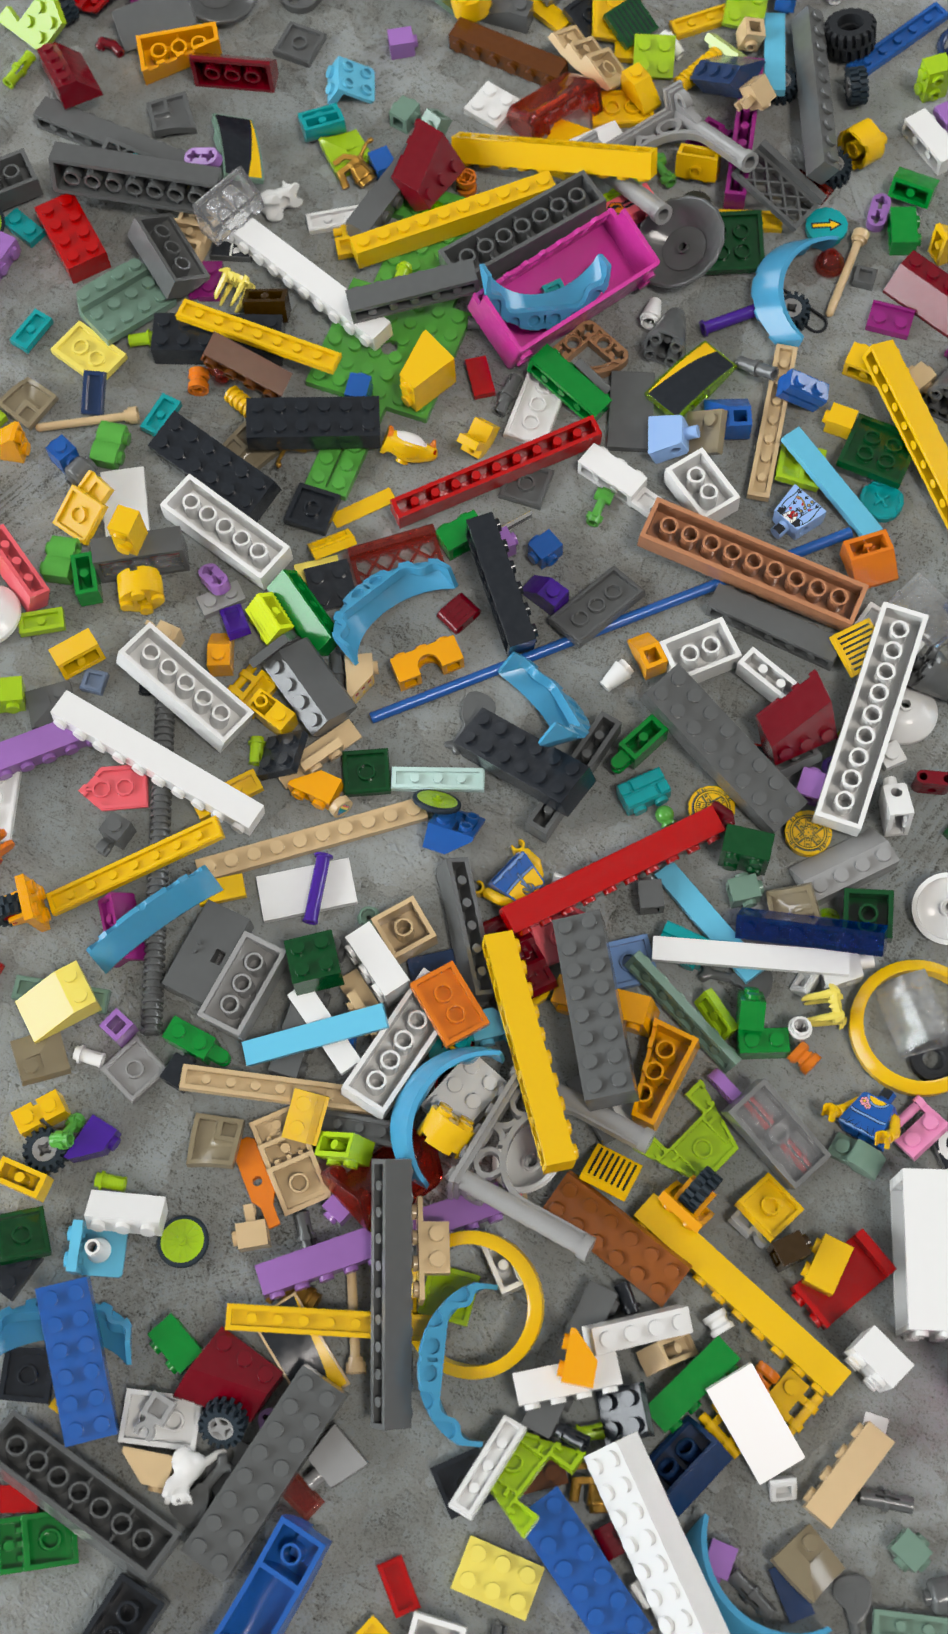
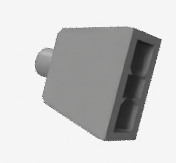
M334 1424L307 1458L314 1466V1469L303 1479L313 1491L323 1481H326L331 1488H334L367 1467L369 1462L340 1427Z

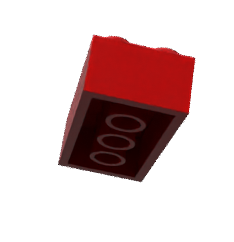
M65 193L34 207L42 228L45 230L49 241L73 284L111 268L107 252L75 195Z

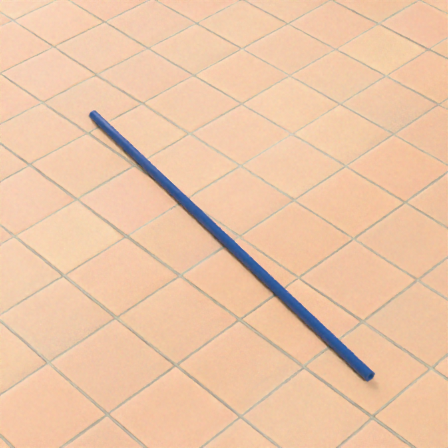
M850 527L788 550V552L804 557L853 538V532ZM713 579L618 617L595 637L714 592L719 583L723 585L729 584ZM564 637L520 655L533 662L575 645ZM506 660L370 712L371 721L374 724L500 675L498 670Z

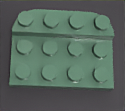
M133 258L129 262L115 267L76 292L80 317L108 346L152 321L154 313H165L177 306V299H166L146 265L137 258Z

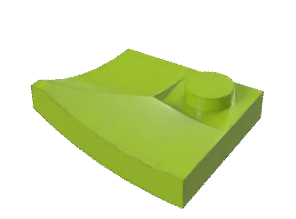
M357 129L336 136L318 138L319 144L336 177L337 171L350 161L344 160L336 167L333 161L342 154L358 156L365 143ZM367 147L364 152L363 158L364 161L369 165L368 152H370V150ZM350 171L346 173V177L351 175Z
M781 444L778 450L774 480L793 486L796 484L800 488L817 492L819 487L784 444ZM818 448V450L826 458L827 450Z

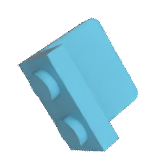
M338 56L333 64L328 66L326 70V77L328 78L326 87L327 104L338 103L344 94L369 104L374 102L375 72L372 68Z
M73 1219L72 1226H69L67 1232V1240L70 1241L69 1251L65 1252L63 1260L66 1272L72 1275L120 1278L124 1271L128 1234H119L111 1231L95 1232L87 1229L84 1220ZM94 1238L106 1239L111 1245L109 1258L102 1263L90 1261L85 1251V1243L88 1240ZM97 1245L94 1246L93 1252L97 1249Z

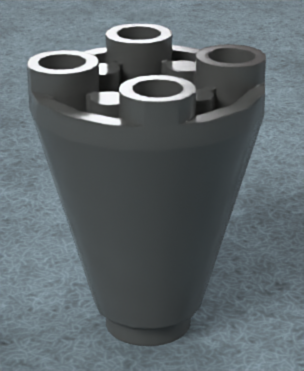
M678 307L669 309L644 339L643 348L645 350L644 356L648 360H653L668 367H675L686 354V317L682 309Z
M948 368L931 385L924 396V402L928 406L931 416L948 421Z
M933 645L930 646L921 657L919 655L916 656L907 685L914 690L948 702V659L938 648Z

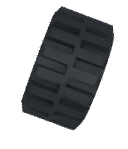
M853 7L840 9V11L833 12V15H829L824 26L828 55L842 61H856L870 55L876 46L877 21L874 15L870 14L867 10H862V8L856 9Z

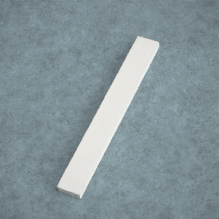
M653 936L652 962L843 977L850 975V951Z

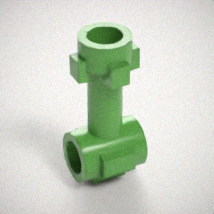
M663 152L657 153V171L661 175L660 182L666 188H671L677 182L676 175L668 171L664 166L667 163L665 154Z
M606 487L597 488L593 498L597 500L593 511H588L586 515V523L589 526L598 527L602 523L604 518L601 516L605 504L610 506L615 495L610 489Z
M71 1114L65 1122L66 1127L64 1130L55 1131L50 1134L49 1144L52 1148L61 1150L73 1146V1133H79L81 1127L85 1125V1117L82 1114Z

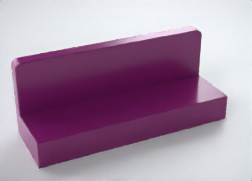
M110 892L98 900L103 931L111 928L117 923L118 919L137 906L134 893ZM144 942L126 955L113 968H119L128 961H145L144 956L146 953L144 949L146 947Z

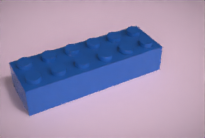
M90 1276L35 1289L65 1447L118 1434L120 1426Z
M558 1486L531 1505L529 1509L539 1515V1521L526 1538L590 1634H647L653 1629L652 1625Z

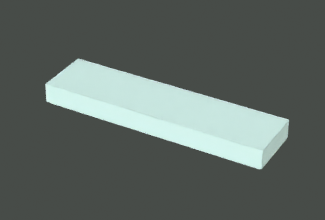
M392 767L391 791L416 792L429 789L443 792L485 793V769Z

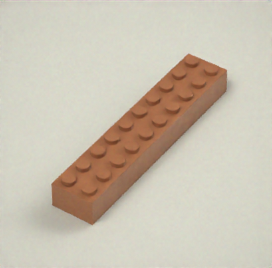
M659 497L654 502L637 543V546L838 631L853 625L869 585Z

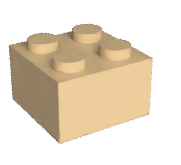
M414 896L371 918L374 929L399 965L438 944L437 935Z

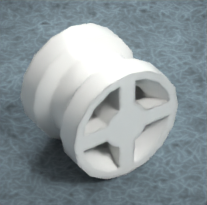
M724 1307L702 1320L704 1325L709 1326L711 1330L710 1335L713 1339L735 1326L733 1321L728 1320L726 1316L727 1311Z

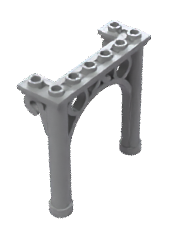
M681 80L663 89L666 108L607 142V144L657 147L664 143L678 140L698 141L745 173L753 171L759 161L757 153L751 149H745L703 120L691 107L693 105L692 98L683 89ZM670 128H675L673 131L665 132ZM596 130L578 139V141L602 143L598 139ZM615 176L600 178L647 213L656 224L663 225L671 218L672 207L633 178L628 180H618Z
M513 1065L509 1073L511 1078L507 1084L503 1082L497 1092V1101L495 1104L490 1103L484 1114L486 1119L483 1124L478 1123L475 1127L472 1142L470 1145L466 1144L459 1154L461 1160L458 1165H452L447 1173L446 1179H448L446 1188L448 1189V1199L453 1200L455 1198L458 1200L460 1195H462L474 1205L482 1206L485 1203L576 1254L575 1257L585 1262L597 1238L525 1199L516 1191L509 1179L506 1166L508 1150L517 1133L529 1123L527 1112L519 1111L515 1106L518 1099L522 1097ZM559 1082L557 1091L559 1096L564 1098V1114L577 1117L644 1154L647 1152L655 1137V1130L648 1126L644 1128L608 1108L590 1112L584 1101V1095ZM510 1106V1111L515 1118L507 1123H501V1119ZM494 1133L499 1139L498 1148L485 1147ZM487 1155H493L499 1161V1167L492 1172H484L479 1167L482 1159ZM473 1166H474V1172H475V1174H474L473 1172H471V1169H472ZM501 1176L505 1190L489 1181Z

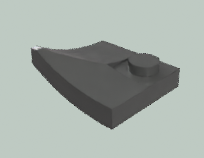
M185 91L146 102L155 137L180 133H198Z
M69 679L25 692L32 730L54 721L50 711L66 690L73 693Z

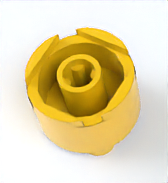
M450 0L454 16L457 19L462 17L472 22L484 19L489 14L490 7H492V0Z
M870 118L861 120L843 130L837 139V146H841V150L844 151L843 155L848 153L849 158L852 159L853 170L863 169L879 160L884 154L885 144L887 143L885 133L881 132Z
M137 566V570L130 571V568H127L117 575L118 597L122 611L140 612L142 615H150L154 612L153 609L158 608L165 602L162 576L157 568Z
M440 1101L438 1105H432L416 1132L419 1136L423 1132L427 1136L425 1141L435 1149L448 1156L453 1152L455 1153V1158L459 1159L464 1145L469 1144L475 1134L473 1132L474 1122L465 1115L457 1116L452 1112L453 1108Z

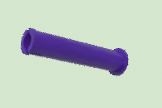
M754 304L707 321L700 320L699 327L702 335L707 337L712 332L756 317Z
M315 852L314 854L316 861L303 922L309 925L318 924L330 860H333V856L325 852Z

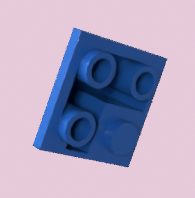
M747 398L709 399L703 401L704 410L725 409L728 411L724 440L750 439L752 413L751 405Z
M461 810L454 814L435 813L428 822L423 847L445 855L472 842L486 819L479 817L476 813Z

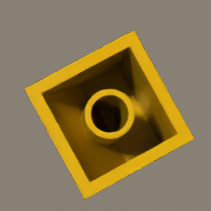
M427 330L422 332L400 372L401 399L407 407L411 406L418 412L456 383L454 357Z

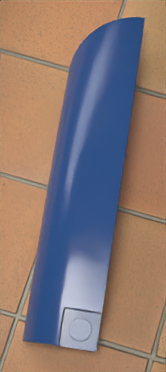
M291 1514L282 1515L253 1569L214 1634H284L323 1564L321 1562L332 1541L313 1529V1524L303 1518Z

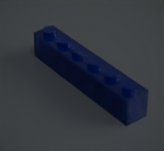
M742 907L736 918L735 938L883 957L887 948L889 925Z

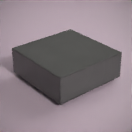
M857 265L851 286L872 291L878 269Z

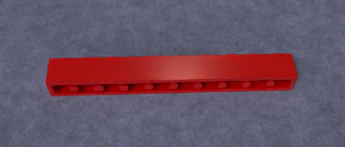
M588 416L390 499L391 511L401 529L501 487L506 483L513 482L527 474H532L539 471V469L546 468L588 450L593 443L601 445L602 432L594 416Z
M711 805L501 907L499 914L508 931L513 930L514 936L519 935L522 938L533 932L531 928L538 924L544 927L552 923L553 917L559 914L562 917L575 911L574 907L581 903L583 906H587L595 902V896L602 893L604 896H607L617 891L616 886L622 883L625 886L638 880L637 876L644 872L648 876L659 870V865L666 862L668 866L680 859L679 855L685 852L688 855L701 849L699 845L705 842L711 845L721 839L720 835L725 831V828L714 807Z

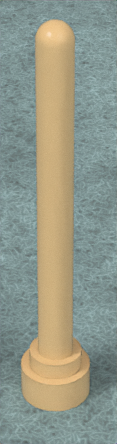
M855 228L852 233L851 240L853 245L825 314L827 317L834 315L860 247L867 244L870 233L864 228Z
M133 406L128 407L127 410L121 413L38 423L35 428L38 432L98 425L101 420L108 422L125 421L132 425L140 423L138 407Z
M353 1272L346 1275L348 1310L358 1311L357 1274ZM349 1337L350 1357H348V1362L345 1363L346 1374L367 1373L366 1362L363 1361V1356H360V1338Z

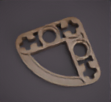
M590 320L579 324L552 347L556 348L568 362L573 360L587 347L591 348L607 362L599 366H590L601 378L611 376L612 371H620L628 364V351L599 325ZM592 330V333L587 332L586 334H584V331ZM570 341H576L579 346L570 348L567 344ZM601 341H606L609 343V346L607 348H600L597 344Z

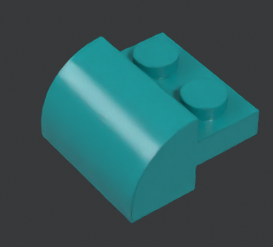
M337 103L297 113L306 143L319 140L318 138L330 137L346 133L345 119Z

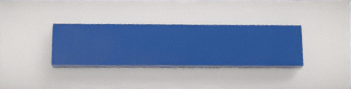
M934 2L876 43L875 49L871 51L870 55L864 56L863 59L851 61L846 65L845 69L847 67L864 65L869 76L948 20V12L937 2Z

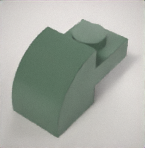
M841 1132L837 1133L828 1149L832 1155L831 1158L851 1167L852 1171L873 1181L877 1178L886 1161L884 1155L870 1144L859 1138L855 1140Z

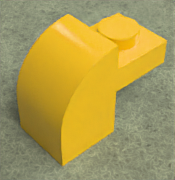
M475 417L468 433L459 434L457 441L462 444L460 449L477 459H481L493 444L500 427L484 418Z

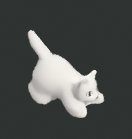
M282 181L281 188L267 189L259 197L242 200L241 204L258 206L261 212L266 215L267 220L278 222L284 216L283 209L297 208L302 205L303 200L297 197L299 189L297 182L288 184Z
M187 1446L178 1448L172 1457L174 1474L167 1479L162 1492V1497L165 1498L164 1504L169 1505L172 1503L174 1506L192 1505L190 1487L204 1472L205 1468L217 1460L219 1454H226L227 1450L224 1448L218 1449L205 1457L199 1452L191 1451Z

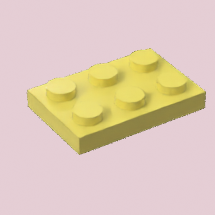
M80 320L50 349L54 356L82 376L84 370L102 371L107 373L108 379L128 359L126 353L113 344L108 346L90 327Z
M471 1535L451 1589L526 1621L545 1567Z

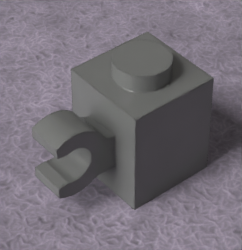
M111 811L98 829L103 839L98 842L95 848L99 850L98 853L107 857L114 845L124 850L137 831L130 821Z

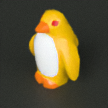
M391 425L386 430L380 453L384 454L388 451L397 456L396 461L403 465H408L409 462L423 463L434 461L438 456L435 439L427 444L420 436L407 431L394 430Z

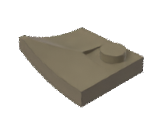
M27 377L0 398V408L31 431L59 399L47 388Z
M713 409L687 412L686 422L689 426H699L700 438L689 440V452L685 455H690L700 448H703L708 455L723 454L727 410Z
M246 420L223 443L224 446L258 470L280 455L282 451L248 450Z
M812 882L766 891L768 908L777 941L825 929Z
M60 1032L36 1044L31 1035L10 1041L22 1086L71 1074L70 1064Z
M196 1113L189 1142L187 1167H215L234 1170L245 1121L243 1119Z
M811 1524L805 1525L770 1559L781 1575L810 1604L814 1603L845 1569Z

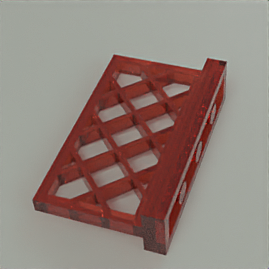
M433 523L347 548L357 585L362 583L360 576L364 580L367 579L375 567L390 571L396 560L401 563L405 562L406 560L399 557L402 550L405 549L415 552L410 560L412 563L418 554L426 559L434 558L437 554L438 559L444 562ZM433 542L435 550L431 556L420 551L423 544ZM387 555L393 558L389 568L377 563L381 556ZM366 561L372 566L366 575L358 571L356 563Z

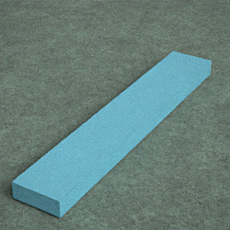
M766 13L764 19L766 32L764 39V61L766 62L764 74L767 76L776 95L785 96V13Z
M800 426L782 437L780 441L858 536L883 529Z
M675 863L666 865L654 874L655 879L662 880L664 890L706 938L716 941L744 943ZM732 968L745 984H748L765 971Z
M380 1003L243 1041L242 1046L246 1065L248 1067L388 1029L389 1024L384 1004Z

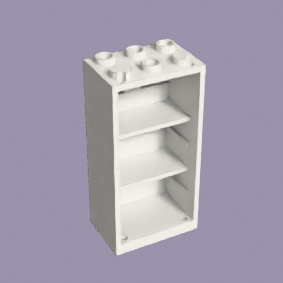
M903 1168L890 1180L893 1264L897 1268L893 1272L895 1335L903 1336V1341L916 1342L919 1339H924V1337H929V1342H945V1340H948V1169Z

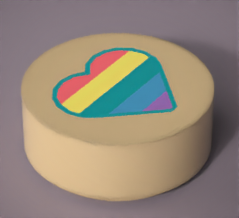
M346 795L340 796L331 803L329 811L335 818H339L351 809L353 802Z

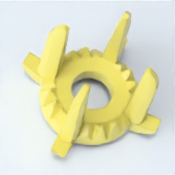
M229 267L220 268L218 271L222 272V276L215 289L214 298H218L226 282L228 284L220 300V306L224 303L233 286L236 287V292L230 306L236 302L242 291L245 293V289H256V287L250 282V278L247 275L243 277L231 271ZM244 293L234 311L235 313H238L243 308L242 300Z
M829 983L830 989L807 994L802 997L801 1001H806L803 1003L804 1005L831 1004L828 1007L831 1008L832 1012L807 1018L812 1027L839 1025V1030L844 1028L847 1023V1017H845L841 999L844 998L836 985Z

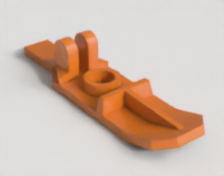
M245 1137L241 1139L236 1162L251 1202L261 1208L270 1230L281 1225L273 1204L275 1203V1190L256 1140ZM262 1179V1183L259 1186L254 1185L255 1180Z

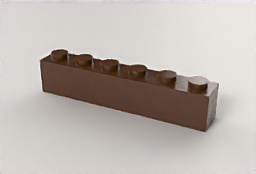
M459 17L449 33V49L469 56L474 60L489 64L491 67L499 68L511 75L521 77L528 82L536 83L546 89L557 92L568 75V61L566 59L465 18Z

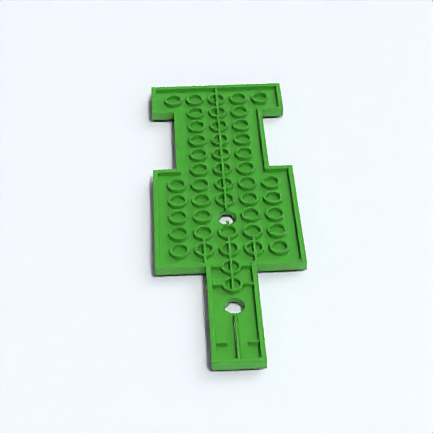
M445 191L430 209L416 212L405 198L401 208L396 209L392 218L402 220L466 197ZM470 232L383 261L374 282L394 278L397 271L396 266L401 261H407L412 265V273L440 266L438 250ZM353 278L348 289L372 283ZM456 298L385 316L391 322L393 335L385 343L392 342V345L396 344L398 347L397 351H393L389 355L384 354L381 351V347L376 351L369 346L365 347L356 336L349 335L343 326L333 322L322 347L342 353V359L333 375L311 368L305 381L306 386L342 397L345 393L350 372L365 373L372 376L373 391L371 396H379L380 424L386 411L427 424L438 396L418 412L411 406L407 407L401 399L400 372L422 332L425 330L455 359L467 332L468 315L472 316V314L456 309L455 306L459 299ZM370 448L320 449L305 484L339 494L341 499L346 501Z

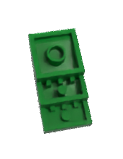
M47 1512L0 1519V1576L79 1563L77 1535Z

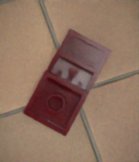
M500 915L483 922L485 935L508 931ZM530 933L522 938L519 935L514 936L520 941L521 952L519 955L521 960H524L526 963V980L532 984L533 996L531 998H536L559 987L543 954L536 945L533 935Z

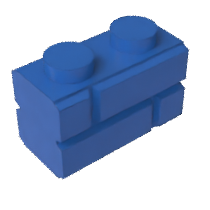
M792 368L779 378L776 396L814 412L827 403L830 385Z

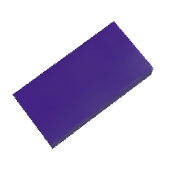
M241 603L219 610L230 641L252 634Z

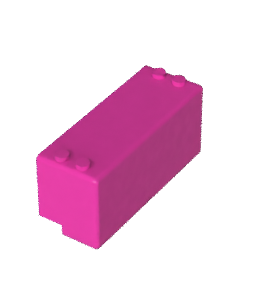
M608 208L607 211L598 217H594L590 222L582 227H578L566 237L559 239L547 249L541 250L537 255L524 261L520 266L506 272L496 280L504 288L517 293L542 294L540 288L543 285L561 278L564 286L569 284L591 265L598 254H603L611 264L609 286L604 294L601 292L596 300L551 329L526 330L510 322L507 323L501 318L487 295L485 296L484 288L473 294L468 304V310L508 369H513L516 366L521 367L529 361L528 358L536 354L547 343L549 345L575 329L582 322L596 316L636 289H643L650 283L649 280L655 277L654 270L659 265L660 260L625 208L621 210L619 215H617L613 208Z

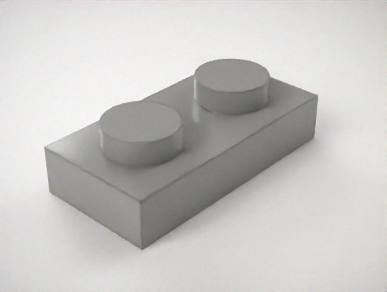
M237 580L230 583V590L223 595L218 596L207 592L196 597L205 619L220 614L219 610L247 602Z

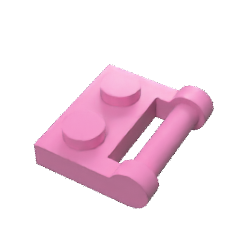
M916 1095L912 1099V1104L899 1115L900 1128L919 1110L924 1115L894 1141L913 1161H916L948 1131V1122L919 1095Z

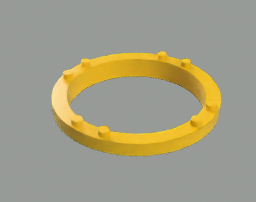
M926 960L895 962L871 975L857 992L851 1005L848 1020L851 1046L865 1071L878 1083L894 1092L913 1097L916 1095L932 1097L947 1093L948 1076L932 1081H918L902 1077L884 1066L874 1055L867 1042L864 1032V1011L870 995L880 985L892 978L911 974L933 977L948 985V967Z
M459 1231L449 1234L450 1248L457 1245L473 1244L496 1251L516 1269L522 1279L527 1295L528 1313L522 1335L515 1346L501 1359L487 1364L472 1365L454 1361L444 1355L443 1373L461 1379H485L509 1370L519 1363L531 1350L538 1338L543 1323L544 1293L534 1265L514 1243L500 1235L487 1231ZM412 1271L413 1281H417V1271ZM412 1282V1301H413L412 1314H418V1313H417V1298H413V1282ZM412 1341L413 1346L419 1352L421 1341Z

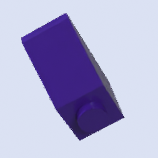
M533 575L523 586L524 594L522 595L549 615H553L569 602V590L552 577Z
M92 1114L75 1139L73 1146L69 1148L64 1157L72 1163L106 1156L110 1151H114L118 1147L122 1134Z

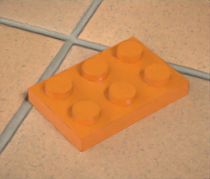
M453 960L410 983L409 987L446 1049L490 1025L488 1018Z

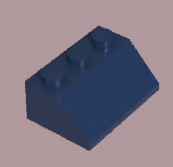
M719 55L700 60L690 79L703 93L742 99L743 96L739 88L752 77L758 76L766 62L761 59Z
M689 1414L682 1421L683 1424L673 1434L670 1433L649 1456L677 1517L689 1507L733 1459L723 1445Z

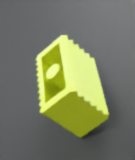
M273 592L256 594V597L245 609L250 617L251 624L256 627L260 633L261 640L267 646L282 634L294 628L292 621L287 617L288 614L285 613L281 604L278 603L279 600L276 599L277 597L274 596L275 593Z

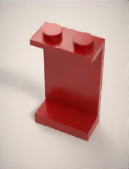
M863 1228L845 1242L854 1247L831 1297L802 1284L803 1278L790 1288L793 1293L791 1298L800 1308L802 1306L805 1307L810 1313L808 1315L809 1320L816 1328L827 1329L879 1283L897 1270Z

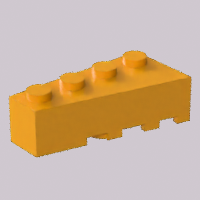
M216 21L136 36L141 70L146 85L191 67L189 55L222 54Z
M559 974L557 979L559 987L554 989L551 1003L557 1012L569 1015L562 974ZM618 989L626 1031L650 1038L654 1017L658 1019L660 1015L654 1000L650 996Z
M654 1017L651 1037L649 1038L648 1049L637 1088L640 1101L634 1102L631 1116L633 1122L644 1128L648 1126L657 1131L700 1048L699 1038Z

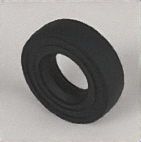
M928 1037L914 1045L910 1052L909 1062L912 1071L918 1078L923 1081H932L948 1076L947 1042L939 1038ZM928 1051L937 1052L942 1059L941 1066L936 1069L928 1068L923 1062L924 1053Z

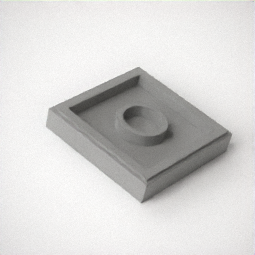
M136 1035L100 1069L134 1105L161 1080L159 1076L166 1066Z

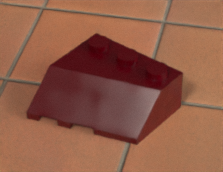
M420 118L415 120V128L412 135H409L406 141V149L400 155L391 176L415 212L430 209L466 169V166L444 133Z
M815 669L808 674L810 677L801 684L797 682L791 687L792 691L782 699H775L755 715L762 750L775 766L838 738L832 701Z
M222 1326L189 1367L173 1394V1398L184 1399L195 1403V1405L205 1407L215 1397H219V1400H221L222 1396H227V1401H230L232 1397L235 1399L234 1404L237 1405L239 1402L243 1404L241 1410L246 1408V1416H249L248 1422L251 1423L282 1383L284 1372Z

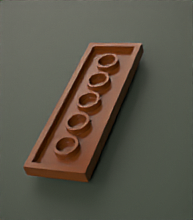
M572 1170L567 1172L543 1206V1209L596 1237L597 1240L592 1252L660 1307L665 1305L693 1267L590 1184L579 1179V1176Z

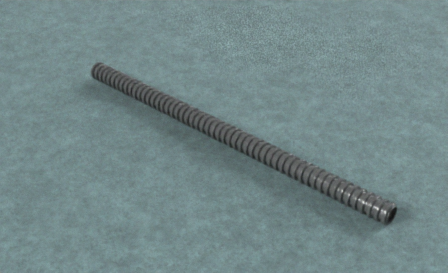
M156 698V712L154 715V723L156 724L154 730L156 732H154L155 739L153 741L173 752L175 714ZM153 782L151 787L153 792L151 794L152 807L150 808L152 812L150 814L152 819L150 826L152 827L149 829L152 834L149 835L151 840L149 846L169 837L171 832L169 828L171 826L169 821L171 814L169 813L172 811L170 807L172 805L170 800L172 799L171 789L166 786L163 788L159 787ZM169 865L148 874L150 876L147 877L149 882L147 884L149 889L147 896L150 897L163 887L169 886L166 884L169 881L167 877L169 875V870H167ZM165 926L144 942V945L147 947L144 949L146 953L144 960L146 962H144L143 966L146 969L143 971L145 975L143 982L145 984H143L142 988L145 991L142 993L144 997L142 1004L144 1006L141 1008L144 1013L141 1015L143 1019L141 1026L143 1028L140 1033L145 1036H159L163 1033L160 1027L163 1026V1022H161L163 1014L161 1012L164 1011V1008L161 1006L164 1004L162 999L164 997V992H162L164 986L161 983L164 979L162 976L165 975L163 970L165 968L163 961L166 960V957L163 955L166 953L164 948L166 941L164 940L167 935L164 932L167 931V928Z

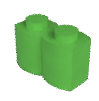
M101 420L89 458L97 467L118 470L119 466L123 465L125 461L124 450L131 442V433H129L127 425Z
M52 535L50 542L46 543L45 560L40 564V574H42L45 582L72 585L74 579L70 555L78 554L82 551V545L78 538Z

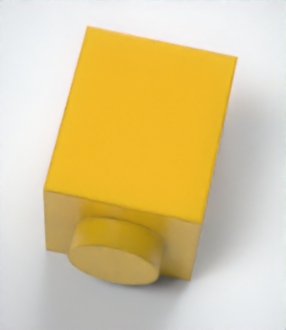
M834 402L831 410L826 409L822 422L825 423L823 432L847 440L859 411Z

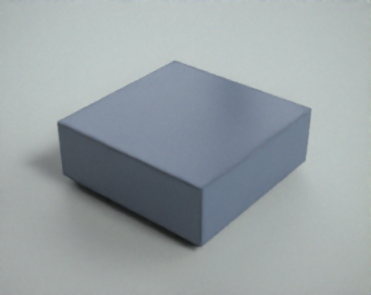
M90 668L86 669L79 687L80 690L103 696L109 679L108 672Z

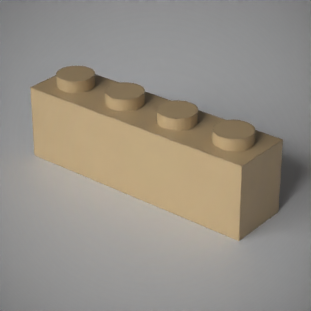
M870 1421L864 1424L859 1422L850 1434L853 1439L848 1445L844 1443L834 1455L837 1458L836 1462L832 1467L827 1465L819 1475L821 1482L816 1488L811 1486L802 1498L806 1501L802 1507L827 1529H832L895 1443Z

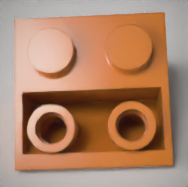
M886 529L843 541L839 555L848 577L869 585L868 589L898 580L895 550Z

